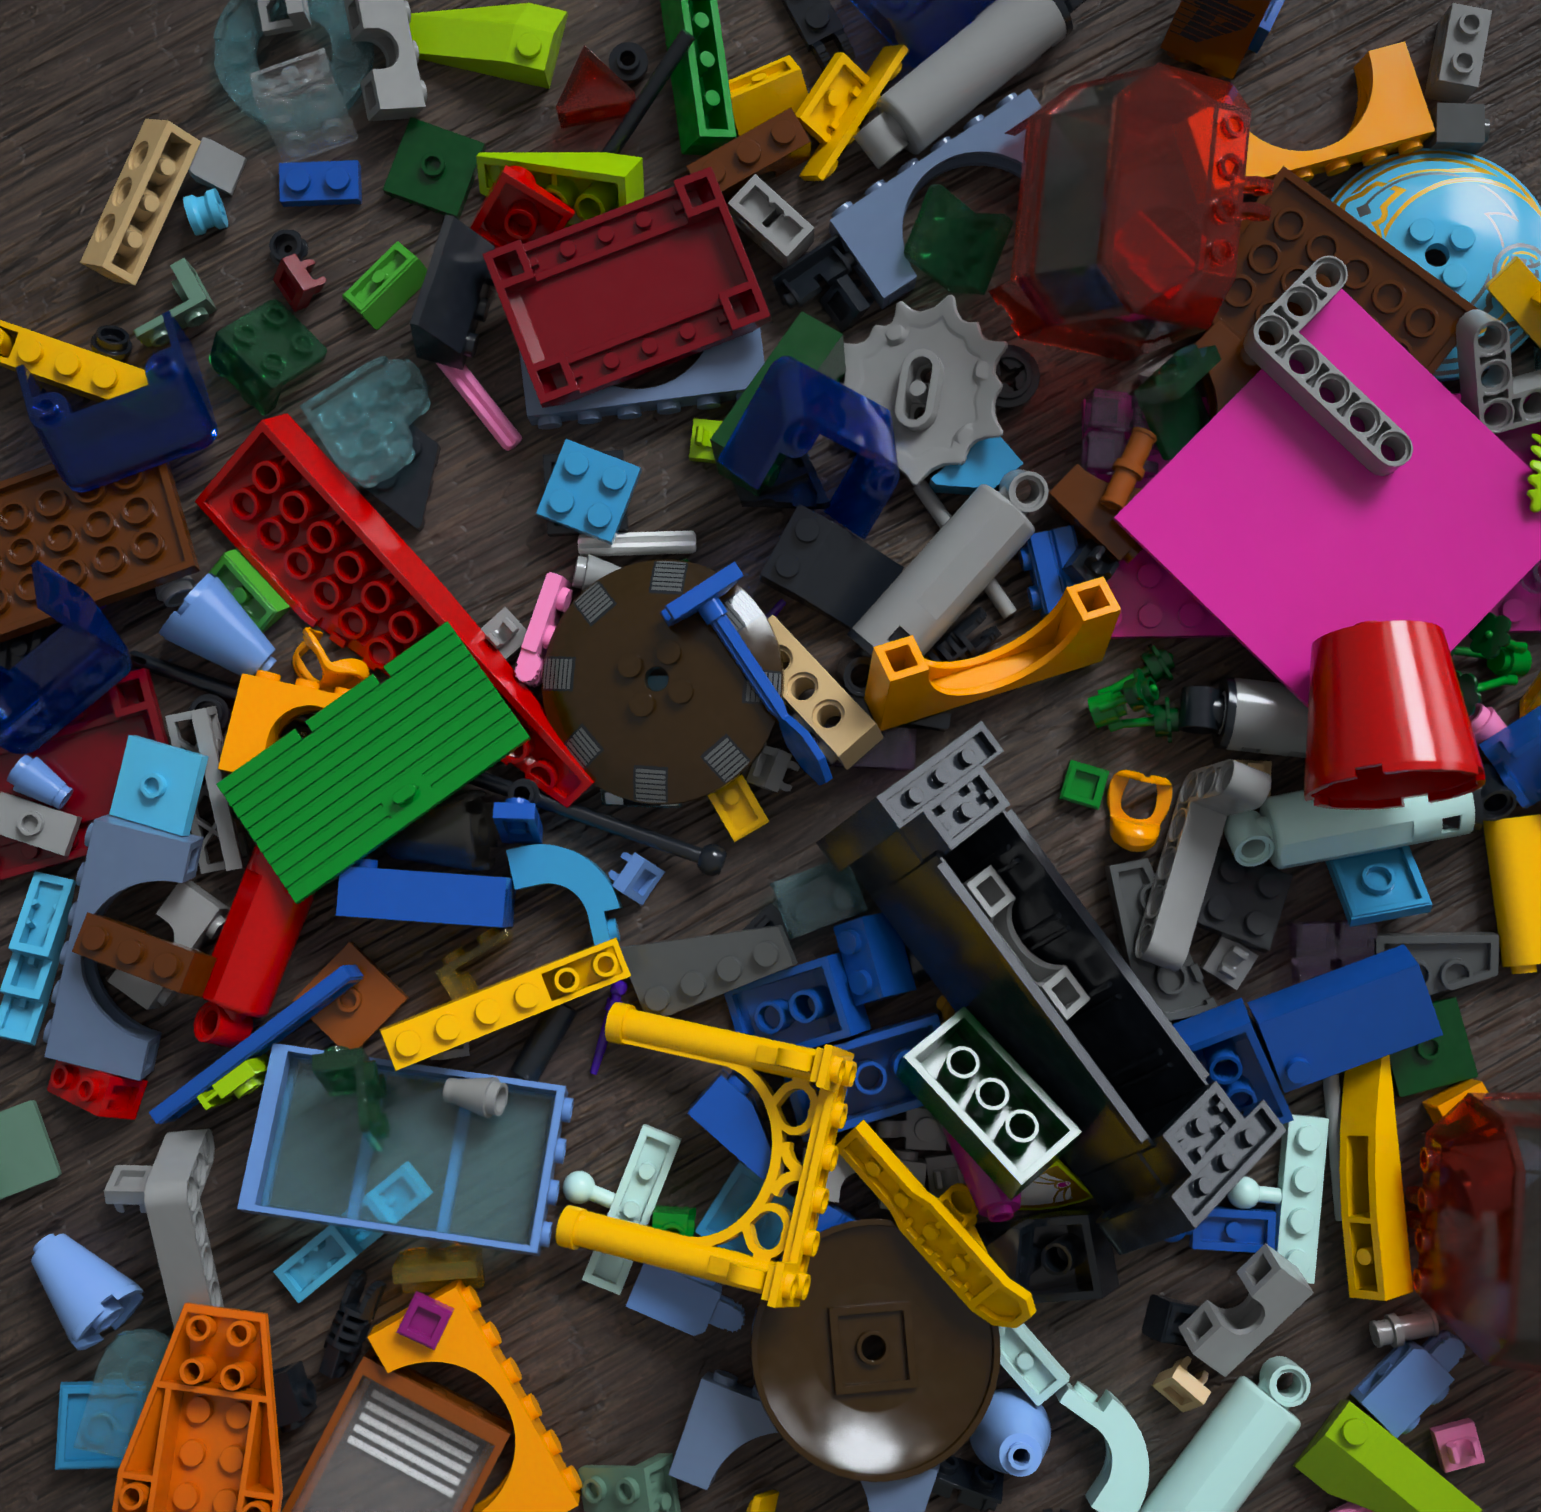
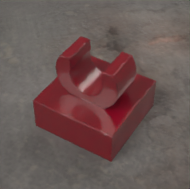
M296 254L281 259L273 281L294 312L308 307L313 294L319 293L327 280L325 276L312 279L309 273L314 268V260L306 259L301 262Z

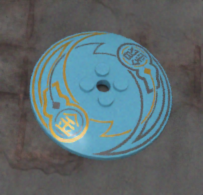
M1423 148L1402 156L1399 153L1393 154L1379 163L1365 167L1350 178L1331 199L1332 202L1476 308L1502 321L1509 330L1511 354L1529 337L1485 287L1515 256L1519 257L1541 282V207L1530 191L1508 171L1485 158L1458 150H1430L1429 148ZM1431 249L1440 250L1446 257V264L1440 267L1430 265L1425 259V252ZM1487 327L1480 332L1478 339L1485 334ZM1457 344L1433 373V376L1439 382L1460 379Z

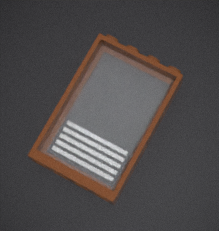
M371 1347L359 1363L282 1512H470L514 1428L513 1423L407 1366L387 1373L374 1348Z

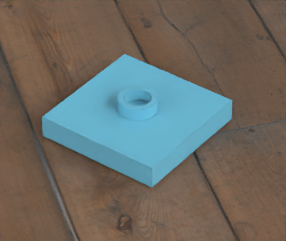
M129 735L109 815L179 836H189L209 756L137 735Z

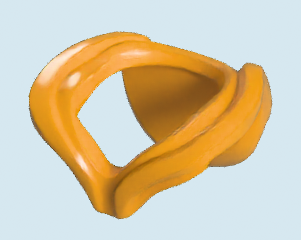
M311 627L303 629L304 641L296 648L292 657V665L298 678L319 683V690L334 693L336 687L351 689L370 676L368 666L359 659L348 658L331 662L319 643L323 633ZM309 649L316 654L321 666V680L314 678L301 660V657Z
M1121 770L1113 775L1107 791L1110 836L1120 847L1132 852H1143L1155 845L1159 837L1160 825L1166 817L1172 801V784L1167 778L1155 775L1146 777L1142 773L1130 770ZM1130 778L1156 784V807L1153 814L1147 819H1134L1128 816L1122 809V795Z

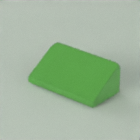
M397 241L342 297L377 330L422 287L428 269L413 253Z
M238 549L224 552L209 572L222 581L262 633L268 630L291 608Z

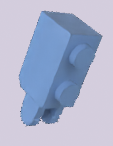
M647 1264L642 1265L625 1306L692 1336L705 1332L708 1324L723 1330L727 1329V1332H737L744 1325L743 1321H745V1308H742V1304L735 1303L733 1299L721 1295L722 1285Z
M1443 1329L1439 1331L1438 1336H1430L1421 1346L1414 1341H1405L1404 1346L1393 1348L1350 1394L1389 1433L1398 1438L1401 1434L1411 1432L1418 1425L1420 1415L1430 1405H1435L1446 1397L1449 1392L1448 1386L1455 1380L1448 1372L1459 1362V1358H1463L1462 1356L1466 1350L1465 1344L1462 1342V1339Z

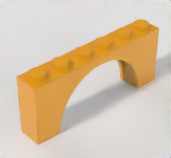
M1405 41L1370 50L1356 64L1354 72L1357 81L1358 100L1352 125L1344 138L1321 149L1311 151L1287 150L1259 139L1236 119L1229 109L1221 90L1183 100L1172 115V119L1201 206L1216 202L1217 206H1224L1238 200L1240 195L1253 192L1254 196H1260L1283 165L1305 182H1308L1314 175L1326 172L1327 176H1334L1348 170L1352 164L1362 162L1363 166H1370L1383 161L1389 154L1399 152V155L1402 156L1421 150L1423 148L1422 143L1435 132V128Z
M1104 576L1067 587L1057 605L1036 626L1010 643L980 656L952 662L927 660L923 657L913 635L873 647L864 699L880 731H884L1101 662L1121 608Z
M458 1278L428 1295L455 1308L435 1350L396 1333L408 1307L372 1328L367 1338L387 1373L407 1365L422 1362L454 1364L466 1368L486 1380L498 1392L506 1404L515 1432L514 1459L501 1483L486 1498L475 1504L472 1512H568L579 1505L580 1489L583 1488L580 1476L574 1466L570 1465L567 1467L559 1454L563 1450L557 1435L552 1429L546 1431L539 1418L542 1416V1410L538 1401L532 1393L526 1395L519 1383L522 1380L521 1372L512 1357L505 1358L499 1347V1344L502 1343L500 1334L491 1321L486 1323L478 1310L481 1308L480 1299L471 1285L465 1287L462 1279Z

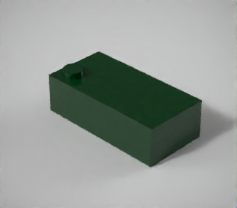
M803 311L800 312L710 439L717 470L720 475L756 496L760 495L765 486L771 487L775 483L781 472L780 465L846 372L842 333Z
M965 1006L905 1054L896 1072V1076L1011 1201L1070 1150L1082 1133L1078 1126Z

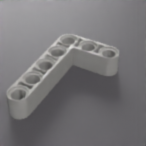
M1323 256L1316 260L1255 322L1244 337V349L1261 369L1370 472L1379 476L1390 475L1411 458L1413 453L1411 439L1299 333L1340 291L1347 281L1348 271L1343 261L1334 256ZM1316 274L1327 276L1331 282V287H1324L1319 284ZM1293 302L1298 304L1302 308L1303 316L1292 314L1288 309L1287 303ZM1259 331H1267L1272 334L1275 345L1263 343L1259 338ZM1295 359L1300 361L1304 366L1305 374L1294 372L1289 365V360ZM1323 387L1332 391L1335 403H1328L1320 396V388ZM1351 416L1358 417L1363 421L1365 432H1359L1352 427L1350 422ZM1381 445H1387L1392 448L1395 453V461H1389L1384 458L1381 453Z
M1480 309L1466 312L1456 325L1461 403L1494 434L1540 422L1541 369L1512 377L1508 327L1502 321ZM1487 327L1485 334L1478 339L1480 332ZM1490 366L1488 372L1481 377L1483 371ZM1531 394L1529 400L1523 404L1526 397ZM1492 405L1491 410L1484 415L1486 409Z
M1228 759L1192 770L1186 776L1179 792L1135 944V956L1137 958L1174 972L1183 966L1189 952L1227 816L1261 807L1271 788L1270 774L1233 759Z
M210 1129L167 1132L145 1184V1209L174 1329L183 1306L187 1302L224 1307L200 1202L215 1154L214 1137Z

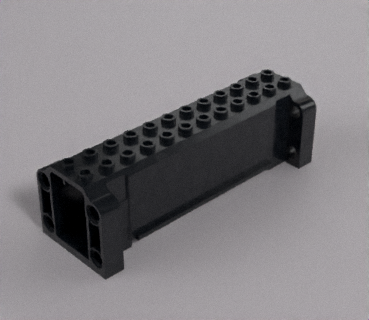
M980 721L879 794L817 841L816 844L837 873L850 866L874 902L957 1013L965 1006L1082 1131L1071 1149L1062 1157L1102 1208V1214L1096 1219L1095 1223L1119 1255L1126 1254L1196 1229L1287 1130L1264 1099L1238 1110L1217 1081L1210 1084L1207 1083L1205 1079L1209 1076V1073L1012 808L1007 812L1004 810L1011 804L983 768V766L1004 750L985 724ZM990 865L993 866L1016 898L1012 906L1011 915L1014 929L1021 942L1039 959L1054 965H1066L1090 997V1000L1065 1022L962 884Z

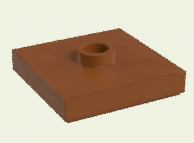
M349 942L292 1001H296L342 965L356 964L364 975L363 979L311 1018L346 1054L355 1055L409 997L353 942Z

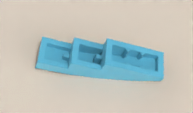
M34 872L8 947L13 953L0 988V992L4 994L0 1005L1 1039L33 1046L36 1044L65 940L68 915L72 906L76 885L75 880Z
M408 1161L364 1197L360 1219L397 1224L434 1192ZM348 1210L341 1216H347ZM329 1225L273 1272L299 1304L384 1233Z

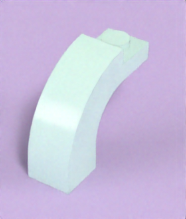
M1077 1381L1073 1386L1067 1382L1055 1392L1058 1401L1097 1428L1102 1433L1106 1446V1456L1102 1470L1085 1494L1090 1506L1098 1512H1138L1144 1501L1149 1481L1148 1452L1140 1429L1124 1405L1107 1389L1098 1402H1096L1095 1400L1098 1395L1086 1385Z

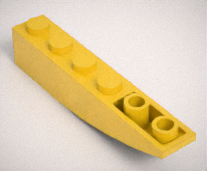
M0 320V366L68 392L172 427L185 390L170 378Z
M613 938L379 1030L393 1067L397 1071L628 978L631 974L617 938Z
M1390 1055L1345 1071L1340 1123V1198L1349 1297L1387 1301L1413 1292Z

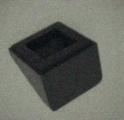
M1152 1294L1149 1299L1142 1333L1161 1343L1188 1347L1178 1327L1200 1306Z

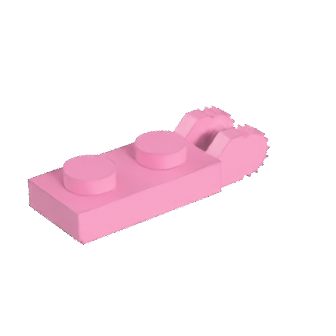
M552 572L547 573L521 645V651L516 662L518 665L515 667L516 671H514L516 673L515 677L519 681L534 688L542 683L544 660L550 639L558 624L561 613L566 612L573 597V590L570 589L572 583L565 577Z

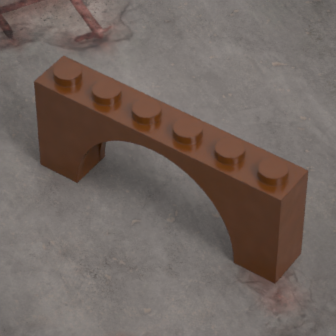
M1220 320L1185 355L1204 389L1209 409V421L1261 370L1245 352L1243 342ZM1076 464L1048 493L1046 503L1069 525H1073L1074 530L1085 540L1092 538L1098 546H1104L1106 549L1104 553L1112 562H1119L1123 559L1128 564L1143 548L1113 520L1119 512L1110 510L1101 504L1100 499L1104 495L1109 483L1093 476L1079 464ZM1134 488L1133 491H1132V493H1131V495H1130V498H1129L1127 504H1128L1143 488Z

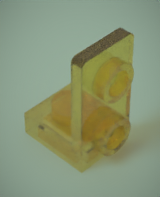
M493 927L476 938L480 944L467 953L460 947L441 959L444 967L437 970L436 974L452 1000L479 990L469 972L462 974L459 968L513 936L514 934L510 928L500 931L498 927Z

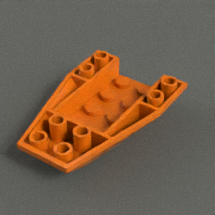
M187 1302L183 1306L118 1469L112 1512H281L283 1486L268 1313Z

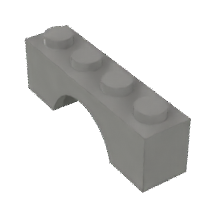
M992 865L962 883L1064 1022L1090 1000V997L1066 965H1054L1039 959L1021 942L1014 929L1011 915L1012 906L1016 898Z

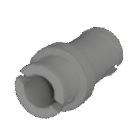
M1426 1309L1422 1312L1397 1316L1395 1313L1386 1314L1383 1320L1370 1321L1369 1331L1372 1341L1377 1348L1390 1344L1392 1347L1397 1348L1404 1346L1405 1341L1438 1336L1439 1325L1435 1313L1431 1309Z

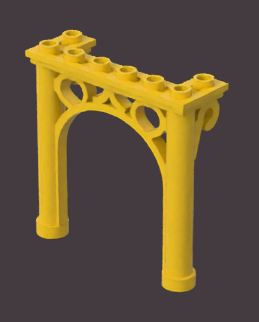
M615 1002L609 1010L605 1024V1037L608 1042L632 1045L725 1066L740 1073L754 1086L764 1102L772 1131L770 1166L763 1187L751 1207L735 1223L718 1233L702 1237L686 1236L568 1205L564 1208L558 1220L556 1228L557 1245L572 1250L582 1247L762 1294V1300L768 1301L767 1306L799 1307L800 1301L806 1299L810 1288L811 1276L807 1274L810 1257L816 1255L820 1243V1232L816 1231L819 1214H824L829 1202V1189L825 1187L828 1173L835 1169L838 1160L839 1148L835 1146L838 1129L844 1127L847 1119L848 1106L844 1104L847 1087H852L856 1078L857 1063L853 1062L855 1054L825 1044L824 1048L817 1047V1049L643 1012L636 1010L634 1005ZM757 1071L791 1078L792 1081L783 1084L774 1093L767 1081ZM814 1084H816V1087L820 1088L819 1091L814 1087ZM803 1090L810 1099L808 1116L802 1125L793 1127L786 1121L781 1106L793 1092ZM786 1133L791 1136H804L810 1133L803 1164L795 1155L794 1143L787 1142ZM786 1166L790 1171L783 1174L784 1167ZM799 1182L792 1213L787 1207L779 1203H771L774 1196L782 1197L785 1190L791 1184ZM774 1212L781 1218L783 1230L778 1245L773 1249L767 1250L758 1241L755 1223L766 1213ZM743 1234L747 1248L753 1253V1256L717 1246L725 1244ZM783 1256L782 1262L775 1261L776 1258Z

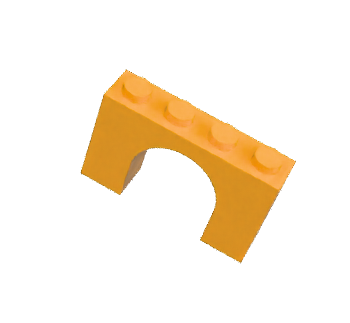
M257 670L255 676L242 673L218 769L231 774L278 741L282 732L291 721L306 713L319 712L350 689L336 687L335 692L331 693L319 690L320 684L310 680L296 678L294 685L280 682L281 675L268 671Z

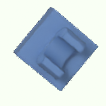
M623 852L620 857L628 863L620 874L610 870L608 873L609 877L615 881L612 886L622 894L643 905L665 871L636 852L633 855Z

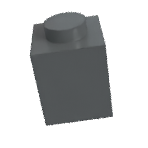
M1436 103L1430 110L1429 114L1435 132L1424 141V148H1429L1430 150H1458L1475 154L1488 141L1490 121L1485 118V104Z

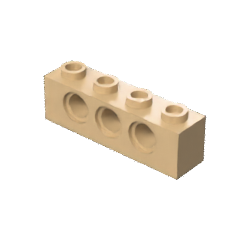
M145 119L80 261L81 264L113 282L136 286L201 143L200 140L168 120Z
M772 615L768 620L779 642L783 662H789L788 667L784 670V705L786 704L795 713L792 715L794 719L820 740L817 745L831 764L838 760L848 770L884 737L871 717L782 623ZM815 689L810 698L798 700L803 691ZM833 716L841 717L836 726L831 728L824 727L825 722Z

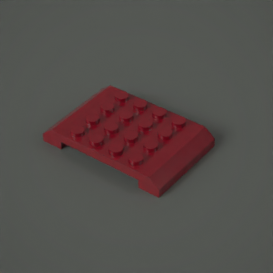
M712 166L674 180V187L525 244H522L520 239L482 254L542 408L564 405L751 333L771 321L770 312Z
M138 669L105 679L106 682L0 712V792H6L57 809L54 806L14 791V786L7 782L9 773L20 758L24 755H28L33 759L39 757L67 786L74 789L72 796L60 811L82 817L69 856H63L0 835V882L85 858L88 847L85 846L84 840L88 826L94 822V819L110 813L128 736L137 735L170 745L149 669Z

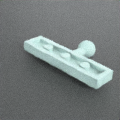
M1292 1114L1294 1120L1283 1124L1287 1131L1282 1135L1277 1187L1258 1186L1255 1180L1244 1176L1227 1196L1231 1204L1239 1209H1250L1258 1202L1276 1204L1275 1251L1298 1267L1307 1283L1314 1284L1329 1119Z
M643 1124L616 1193L595 1185L594 1179L590 1174L584 1171H575L570 1173L563 1182L564 1196L574 1204H583L587 1201L594 1202L610 1209L607 1216L648 1226L682 1138ZM593 1251L582 1280L620 1295L633 1261Z
M1024 1323L1018 1328L998 1326L1001 1352L1000 1364L1037 1407L1069 1382L1070 1375Z

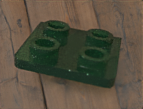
M932 184L928 188L905 245L904 256L949 292L985 295L1014 221L1005 214L975 213L942 185Z
M271 299L217 331L208 361L212 364L218 375L226 378L240 392L241 397L246 403L253 405L265 416L276 408L282 386L324 360L327 348L280 301Z
M1196 344L1178 350L1134 391L1150 431L1157 436L1155 445L1165 461L1172 460L1210 421L1196 383L1222 360L1216 345L1198 348Z
M334 1046L325 1049L324 1053L312 1055V1071L330 1097L357 1093L360 1131L374 1152L383 1151V1139L390 1137V1128L387 1114L381 1113L380 1099L387 1097V1088L384 1074L378 1073L376 1061H370L362 1047L349 1049L345 1046Z

